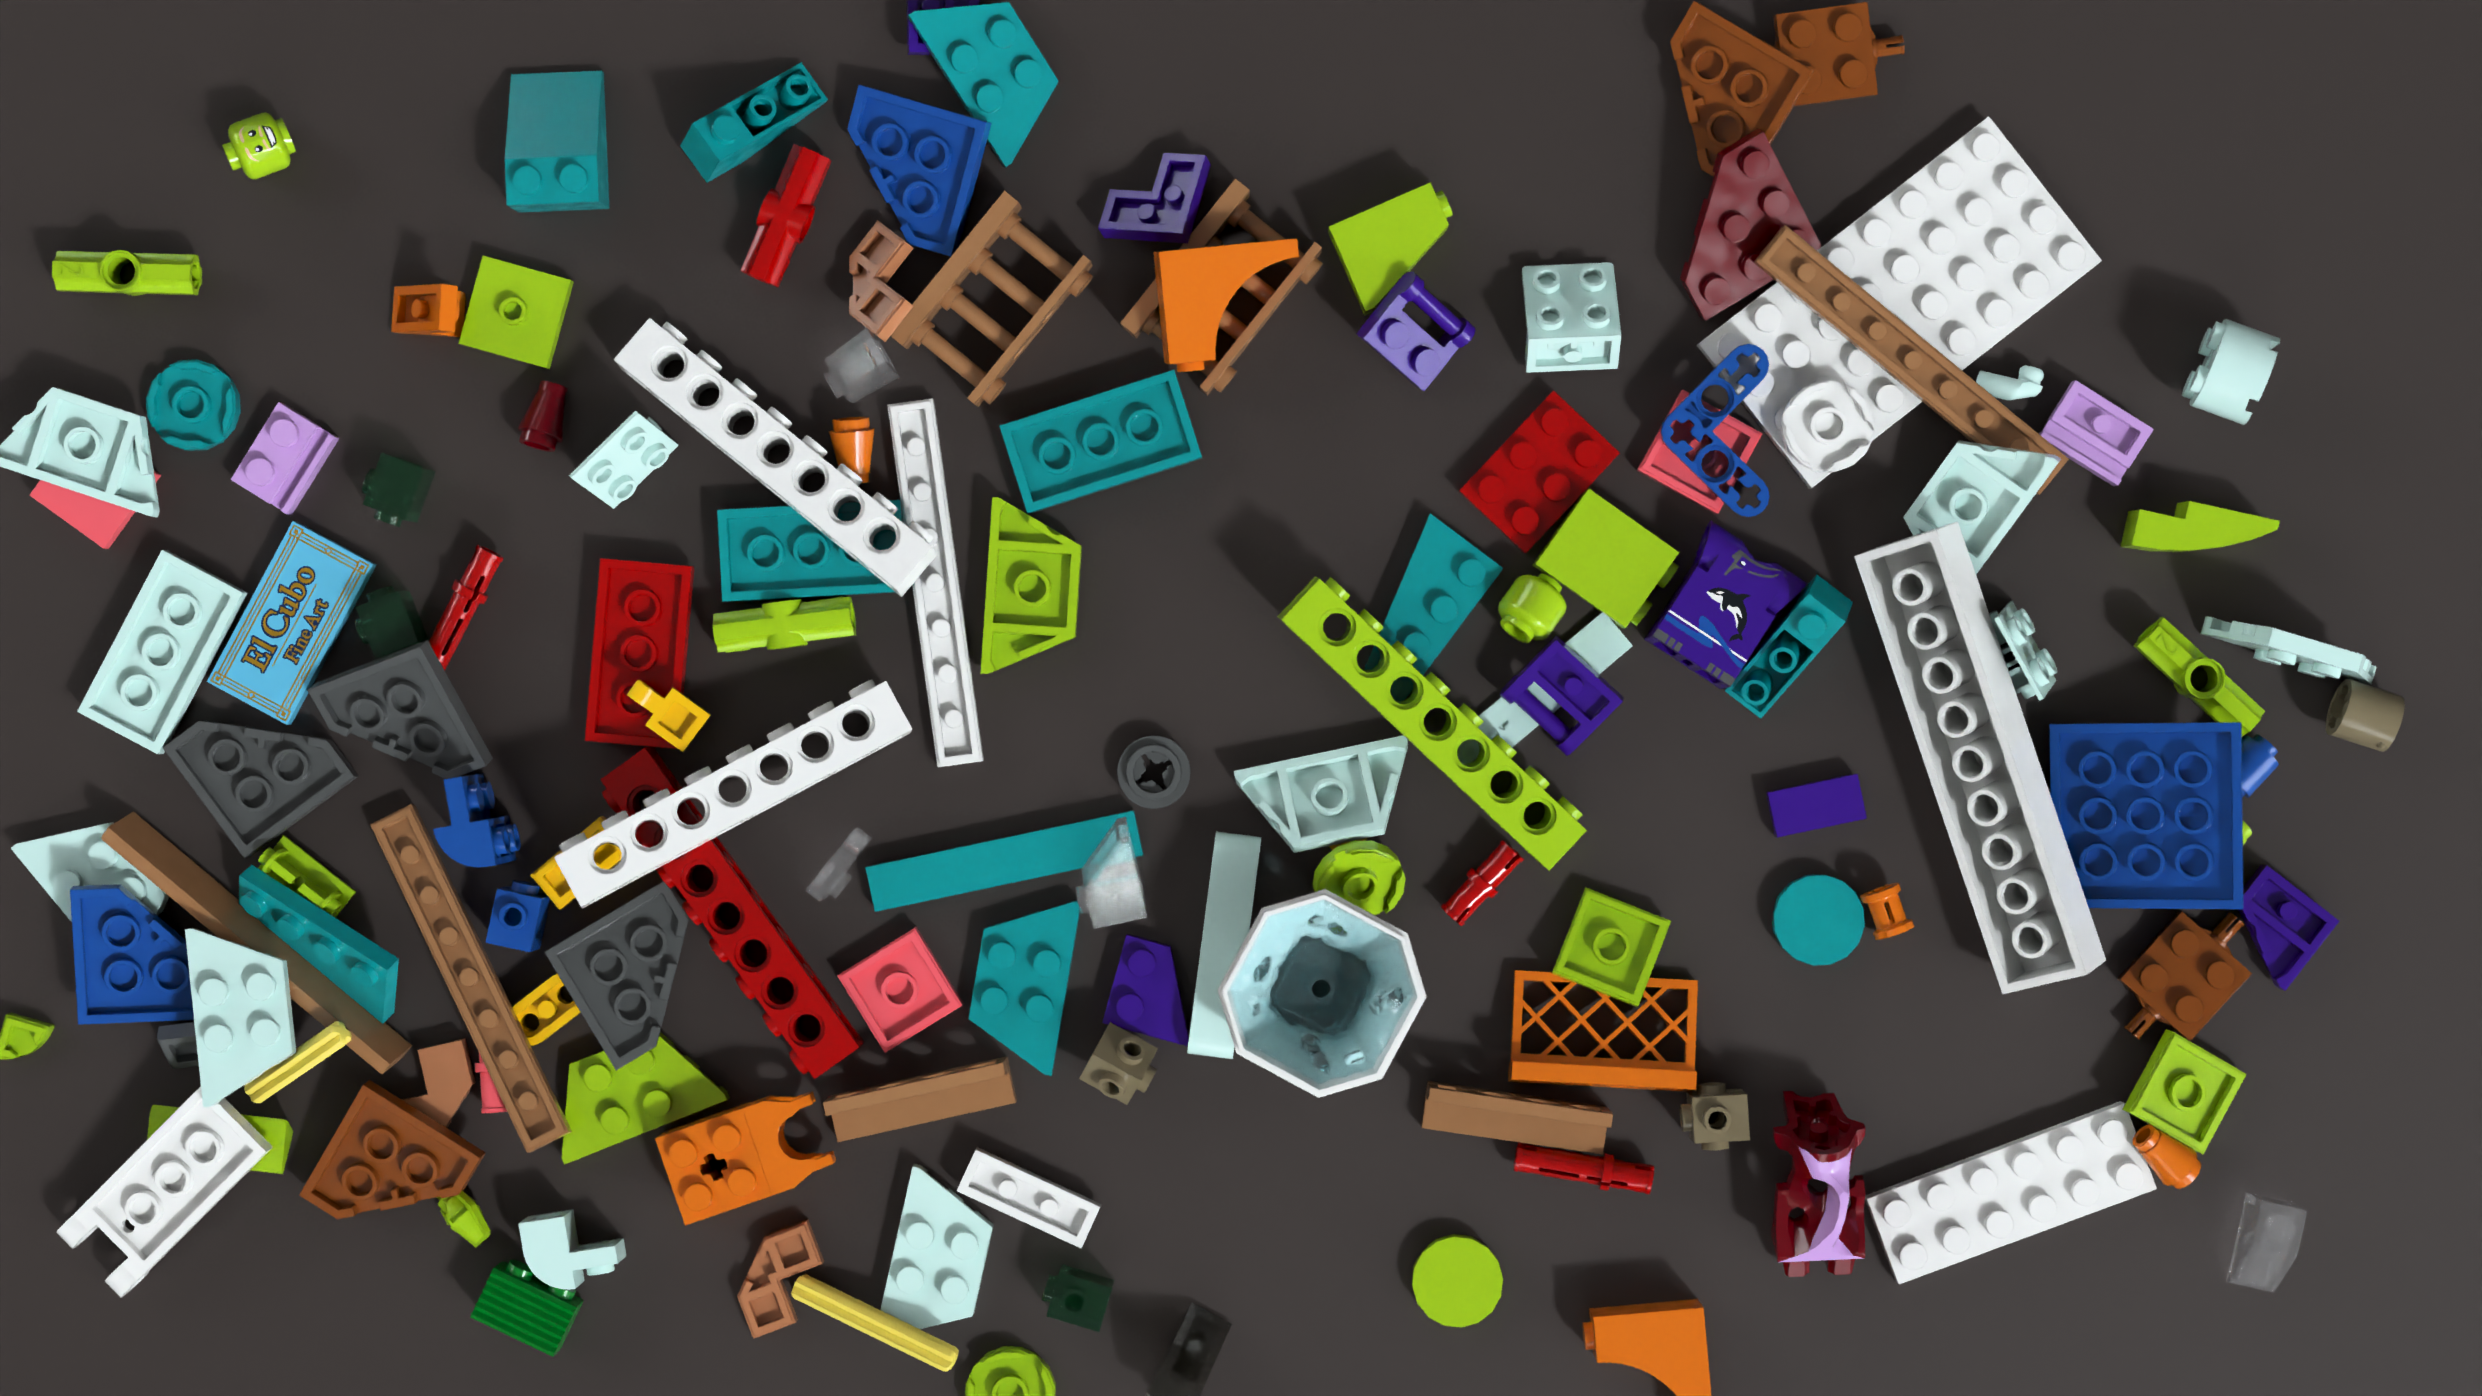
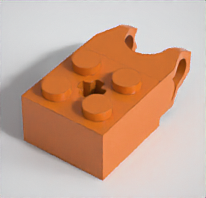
M813 1091L798 1096L770 1095L666 1130L655 1138L685 1226L793 1189L812 1172L836 1162L834 1151L822 1154L815 1152L805 1154L794 1150L785 1139L784 1128L787 1119L793 1116L799 1109L812 1105L816 1101ZM714 1153L717 1160L725 1159L727 1165L721 1170L722 1173L710 1166L709 1161L712 1159L710 1154Z

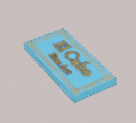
M292 521L207 682L280 722L292 725L309 693L307 690L314 684L377 564L297 521Z

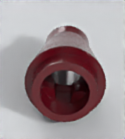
M549 381L540 382L539 389L517 428L521 432L520 443L534 449L555 452L557 443H561L563 440L566 387Z

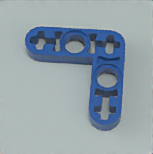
M1751 344L1741 345L1732 350L1666 417L1661 427V437L1665 445L1732 511L1745 517L1757 516L1764 511L1770 497L1768 487L1712 431L1768 373V356L1761 348ZM1739 354L1745 357L1755 354L1759 359L1755 364L1759 372L1754 377L1747 373L1736 382L1744 387L1737 395L1732 385L1718 377V374L1725 369L1728 376H1731L1740 366L1736 360ZM1710 385H1719L1727 392V404L1719 412H1710L1702 404V393ZM1675 420L1681 424L1687 420L1691 421L1694 426L1689 432L1698 442H1701L1704 434L1711 440V443L1699 449L1693 461L1685 455L1693 450V448L1684 440H1680L1675 444L1670 438L1674 433L1670 425ZM1713 450L1724 453L1728 460L1726 472L1720 477L1715 478L1706 475L1701 465L1705 454ZM1737 467L1744 472V475L1737 478L1744 487L1750 488L1755 484L1759 488L1755 495L1759 503L1754 508L1749 504L1744 505L1742 508L1739 507L1736 502L1739 500L1740 495L1732 486L1728 487L1726 493L1719 489V485L1731 479Z

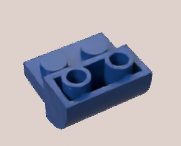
M475 774L444 779L451 825L433 829L436 840L442 850L456 862L469 867H489L517 860L515 851H519L521 847L518 828L516 824H510L509 815L491 818L490 809H494L495 798L490 782L484 781V775Z

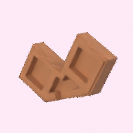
M877 220L849 256V273L853 275V295L849 297V314L886 342L913 308L911 303L891 289L886 283L914 248Z
M466 1038L418 1049L427 1094L401 1099L448 1128L453 1116L476 1083Z
M808 1219L763 1237L750 1270L737 1295L753 1339L794 1324L798 1320L783 1279L821 1265L824 1262Z

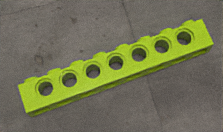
M1314 577L1277 617L1534 859L1550 871L1587 831L1578 822L1583 814L1563 796L1556 802L1545 791L1550 783L1532 766L1529 765L1523 771L1512 760L1517 752L1498 734L1492 740L1489 739L1478 728L1484 721L1465 703L1459 708L1454 706L1445 697L1451 690L1431 671L1426 677L1419 673L1412 666L1417 658L1397 640L1391 646L1378 634L1384 627L1368 611L1363 609L1357 614L1345 603L1350 595L1334 579L1330 577L1324 583L1320 578ZM1340 613L1346 619V630L1338 638H1328L1323 630L1324 621L1329 615ZM1375 645L1380 652L1378 664L1370 670L1361 669L1357 663L1358 652L1364 646ZM1399 677H1409L1413 683L1412 694L1404 701H1395L1390 692L1392 683ZM1434 708H1442L1446 714L1444 727L1437 732H1428L1424 726L1426 714ZM1466 740H1476L1479 745L1477 758L1470 763H1461L1457 756L1459 746ZM1500 771H1509L1512 776L1511 787L1503 794H1494L1491 790L1493 776ZM1541 802L1545 808L1543 819L1535 825H1527L1524 820L1525 809L1531 803Z

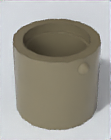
M2345 679L2337 688L2327 712V735L2384 752L2393 743L2400 729L2405 709L2404 698L2401 695L2352 679Z

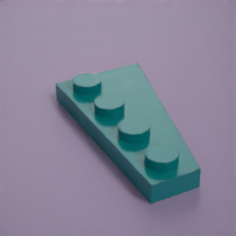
M251 865L239 875V904L248 914L257 918L383 1024L394 1014L399 958L257 867Z

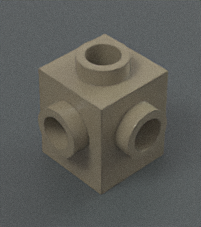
M1110 1022L1079 1079L1097 1088L1104 1095L1128 1105L1136 1089L1145 1093L1157 1069L1151 1066L1150 1063L1158 1048L1144 1041L1140 1036L1131 1034Z
M1708 1082L1698 1084V1091L1686 1092L1687 1104H1680L1679 1107L1680 1125L1682 1132H1689V1138L1694 1144L1701 1143L1702 1150H1724L1729 1148V1142L1750 1140L1748 1096L1741 1088L1726 1089L1725 1083ZM1718 1111L1717 1118L1708 1121L1709 1116L1713 1112Z

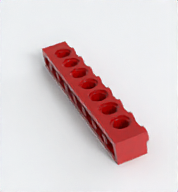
M654 747L643 748L600 779L606 788L602 791V795L608 805L616 813L626 810L629 817L641 811L639 799L644 791L651 790L657 793L668 788L670 794H673L683 789ZM692 800L684 801L678 808L677 815L685 824L694 825L703 819V815ZM645 822L638 827L636 839L645 847H653L661 842L664 832L657 823ZM718 836L656 869L664 883L669 888L676 886L686 899L682 906L689 918L697 926L703 923L713 937L709 940V944L717 957L723 963L729 960L739 973L735 980L741 991L750 1000L756 997L766 1013L762 1015V1018L769 1030L776 1037L783 1035L793 1050L789 1052V1056L802 1074L805 1075L809 1072L816 1079L865 1043ZM697 865H705L713 873V884L708 890L698 888L693 882L692 874ZM724 902L733 903L740 911V921L735 927L725 925L719 918V909ZM749 940H758L765 945L767 957L764 963L756 964L747 958L745 948ZM776 977H784L792 983L794 994L791 1000L782 1001L773 994L772 983ZM809 1014L818 1019L821 1026L818 1037L809 1038L800 1032L798 1022L801 1015Z

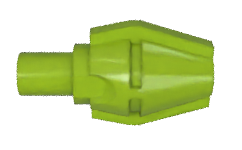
M464 1191L456 1196L437 1197L439 1200L437 1204L441 1208L440 1211L447 1225H450L451 1230L461 1235L475 1248L490 1236L491 1230L485 1221L480 1206L476 1205L477 1202Z

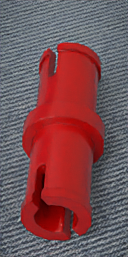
M1502 840L1500 845L1477 869L1472 867L1466 874L1468 879L1446 903H1443L1441 908L1460 926H1463L1465 921L1488 896L1492 899L1499 892L1496 888L1524 858L1506 841Z

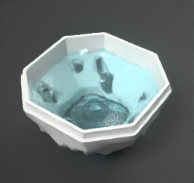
M1326 889L1263 907L1218 988V994L1236 1053L1318 1098L1382 1079L1426 999V993L1408 933ZM1318 980H1325L1330 985V991L1325 996H1317L1312 991L1313 984Z

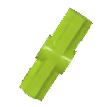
M124 250L112 252L57 251L55 259L52 261V278L54 279L56 290L64 292L124 293L132 296L143 294L198 295L199 288L202 285V268L199 256L193 254L131 253ZM128 262H132L135 268L134 277L127 284H123L120 278L121 269Z
M841 596L810 602H803L802 599L761 604L762 608L713 614V634L718 653L746 651L761 647H767V650L805 646L808 645V641L856 636L855 610L851 597Z
M2160 617L2150 625L2134 644V647L2173 682L2175 689L2180 695L2190 698L2215 722H2242V737L2259 723L2262 715L2265 713L2263 708L2225 674V670L2220 663L2207 658L2164 617ZM2198 666L2204 668L2208 676L2207 684L2201 691L2194 689L2190 680L2191 673Z

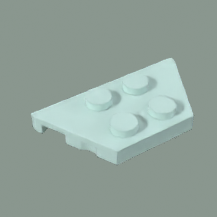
M52 387L37 402L35 410L28 415H24L12 427L14 431L0 445V467L158 518L160 509L147 421L144 416Z
M1959 440L1903 518L1913 536L1958 521L1975 573L1977 574L2060 462L2061 458L2052 454Z
M2206 616L2201 630L2202 635L2255 650L2253 658L2275 665H2281V663L2295 665V662L2299 663L2298 672L2325 679L2327 676L2339 679L2340 676L2366 684H2372L2377 668L2371 665L2372 662L2366 659L2363 654L2272 627L2237 621L2229 623Z
M1402 735L1234 771L1235 781L1294 853L1385 834L1408 749V740Z
M114 822L26 841L11 847L12 851L71 922L70 889L73 886L121 884L157 916L163 912L169 896L101 839L106 829L114 824Z
M191 928L185 929L201 1093L203 1107L215 1106L240 1087L252 1082L274 1065H278L296 1053L287 960L213 936L202 930Z
M914 1164L880 1310L918 1329H924L973 1316L994 1224L978 1211H973L964 1203L960 1196L950 1188H945L927 1173L928 1170L922 1165Z

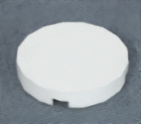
M1821 380L1801 388L1788 401L1781 416V436L1787 452L1800 465L1815 472H1836L1854 465L1867 453L1873 437L1875 418L1868 400L1855 387L1839 381Z

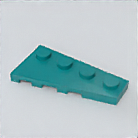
M1430 513L1383 623L1384 628L1380 631L1379 635L1391 646L1397 640L1417 658L1412 666L1424 675L1503 570V567ZM1375 645L1364 670L1374 668L1380 660V652ZM1409 677L1397 678L1391 685L1390 692L1392 698L1395 701H1404L1413 690V683Z

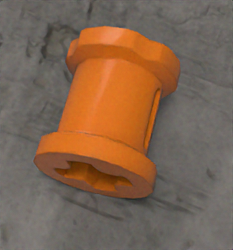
M1899 883L1884 885L1860 895L1862 903L1868 904L1876 926V930L1873 932L1875 940L1893 937L1914 928L1913 920L1907 919L1898 893L1901 891Z

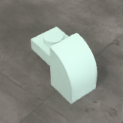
M573 1209L528 1216L518 1223L523 1254L528 1267L542 1282L558 1289H576L585 1281L583 1269L587 1270L588 1276L609 1273L615 1270L614 1264H618L626 1257L624 1238L579 1245Z

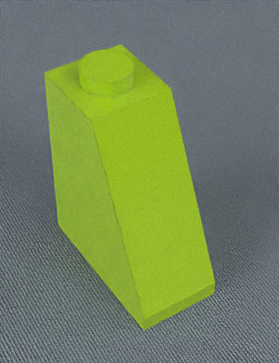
M1431 182L1329 226V236L1364 316L1374 312L1397 281L1404 274L1410 272L1447 231L1449 223L1446 218L1453 216L1452 210L1443 190L1435 193Z

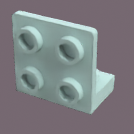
M1610 262L1524 266L1522 268V284L1527 327L1526 373L1618 369L1621 327L1614 265Z

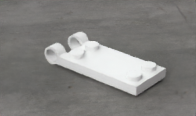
M200 1086L56 1233L74 1249L99 1227L128 1257L105 1280L120 1297H123L149 1273L273 1146L225 1098L215 1106L203 1107ZM126 1220L135 1226L134 1230H129L126 1227Z

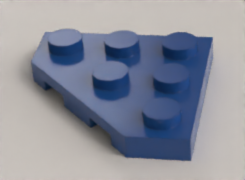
M858 85L847 130L855 145L860 147L871 168L869 171L886 203H890L898 218L904 237L910 245L951 257L960 245L992 123L865 85Z
M121 884L73 886L70 889L78 1025L194 1020L186 940Z

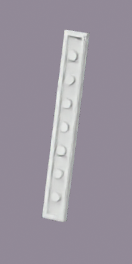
M934 399L888 404L903 522L908 526L913 520L933 537L929 544L937 554L912 584L937 767L984 761Z

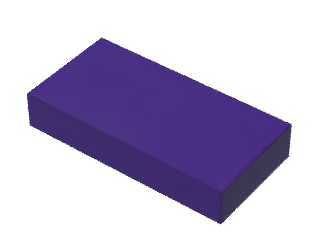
M1856 773L1766 792L1774 835L1777 838L1867 819L1860 782Z

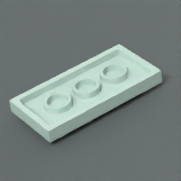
M161 550L77 712L156 754H164L163 747L170 743L248 592L168 550Z

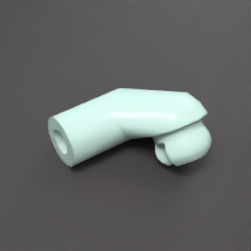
M2024 365L2020 368L2018 379L1980 370L1976 383L1995 398L2015 400L2036 397L2043 388L2040 384L2044 373L2039 368Z

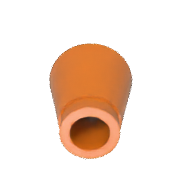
M869 417L833 419V430L829 431L838 467L843 463L863 480L862 483L869 482L875 428H870Z
M2150 1124L2140 1128L2134 1135L2133 1145L2138 1149L2164 1185L2181 1189L2196 1179L2201 1169V1162L2197 1159V1153L2194 1149Z

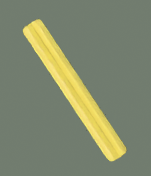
M804 1274L799 1276L794 1283L791 1292L794 1299L943 1372L951 1370L959 1354L957 1347L824 1282Z

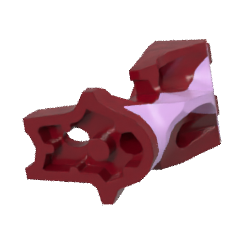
M1783 1091V1110L1786 1125L1773 1127V1138L1779 1149L1788 1151L1792 1155V1169L1787 1182L1776 1183L1774 1216L1770 1232L1777 1262H1783L1785 1274L1788 1277L1805 1276L1809 1273L1810 1261L1825 1260L1827 1271L1834 1275L1851 1274L1855 1259H1864L1866 1255L1864 1179L1862 1175H1854L1853 1179L1849 1180L1853 1154L1856 1147L1861 1144L1865 1137V1125L1848 1118L1844 1114L1834 1093L1804 1097L1795 1094L1793 1091ZM1810 1179L1824 1181L1827 1183V1188L1823 1192H1819L1808 1181ZM1849 1196H1850L1851 1204H1850V1206H1849V1208H1848V1202H1849ZM1796 1207L1803 1209L1802 1216L1797 1218L1789 1216L1792 1209Z

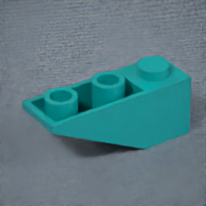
M801 62L692 123L680 147L706 183L746 161L826 103L828 98Z
M1816 574L1783 613L1747 660L1731 687H1727L1725 692L1761 719L1846 622L1853 601Z

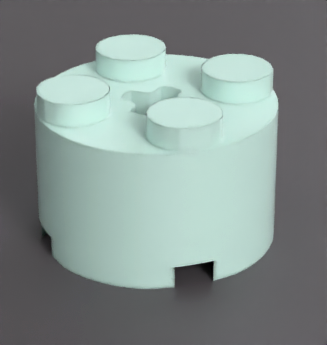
M2224 319L2222 323L2216 321L2213 328L2207 329L2198 354L2205 356L2204 362L2198 366L2196 372L2192 370L2189 374L2182 396L2190 399V406L2245 425L2252 415L2251 412L2245 411L2249 399L2259 402L2278 352L2271 349L2280 344V338L2228 319Z

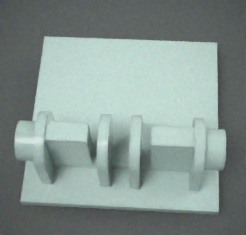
M635 410L569 476L614 509L621 501L628 499L635 492L636 487L654 469L661 467L667 461L669 454L679 445L661 431L662 428L650 416L646 419Z
M2010 601L1999 614L1996 610L1989 613L1999 644L2008 643V645L2001 648L2003 655L2010 651L2014 654L2013 658L2005 661L2007 668L2019 663V666L2009 670L2016 694L2021 692L2024 699L2036 695L2040 701L2044 699L2056 682L2054 674L2057 673V667L2050 653L2045 648L2039 650L2031 634L2035 633V628L2028 613L2023 608L2017 610L2013 601Z

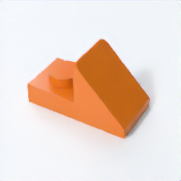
M448 284L394 287L391 332L460 337L465 317V293L458 291V286Z

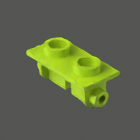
M283 835L273 849L271 847L267 848L258 859V862L261 863L258 869L335 918L356 893L354 889L285 835Z

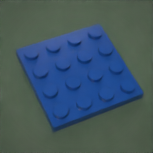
M2242 722L2049 724L2050 795L2089 908L2244 909Z

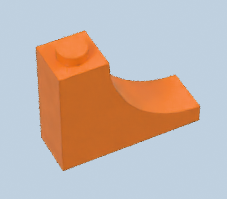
M1297 238L1153 252L1164 363L1176 364L1177 372L1204 370V361L1216 360L1215 347L1218 327L1229 301L1243 283L1255 273L1276 262L1299 257Z
M1698 1299L1589 1308L1590 1322H1582L1585 1350H1593L1597 1363H1617L1643 1370L1663 1382L1676 1396H1711L1704 1307Z

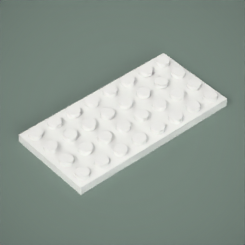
M1989 116L1817 250L1961 370L1969 366L2102 261ZM1778 282L1697 344V347L1714 368L1732 350L1741 345H1756L1766 353L1769 361L1768 373L1741 403L1809 489L1813 488L1832 472H1815L1800 465L1787 452L1781 436V416L1788 401L1801 388L1821 380L1839 381L1855 387L1868 400L1875 418L1871 441L1922 402ZM1739 354L1736 360L1740 366L1731 376H1728L1725 369L1719 373L1724 380L1732 385L1737 395L1744 387L1736 382L1747 373L1754 377L1759 372L1755 367L1756 362L1759 360L1755 354L1749 357Z

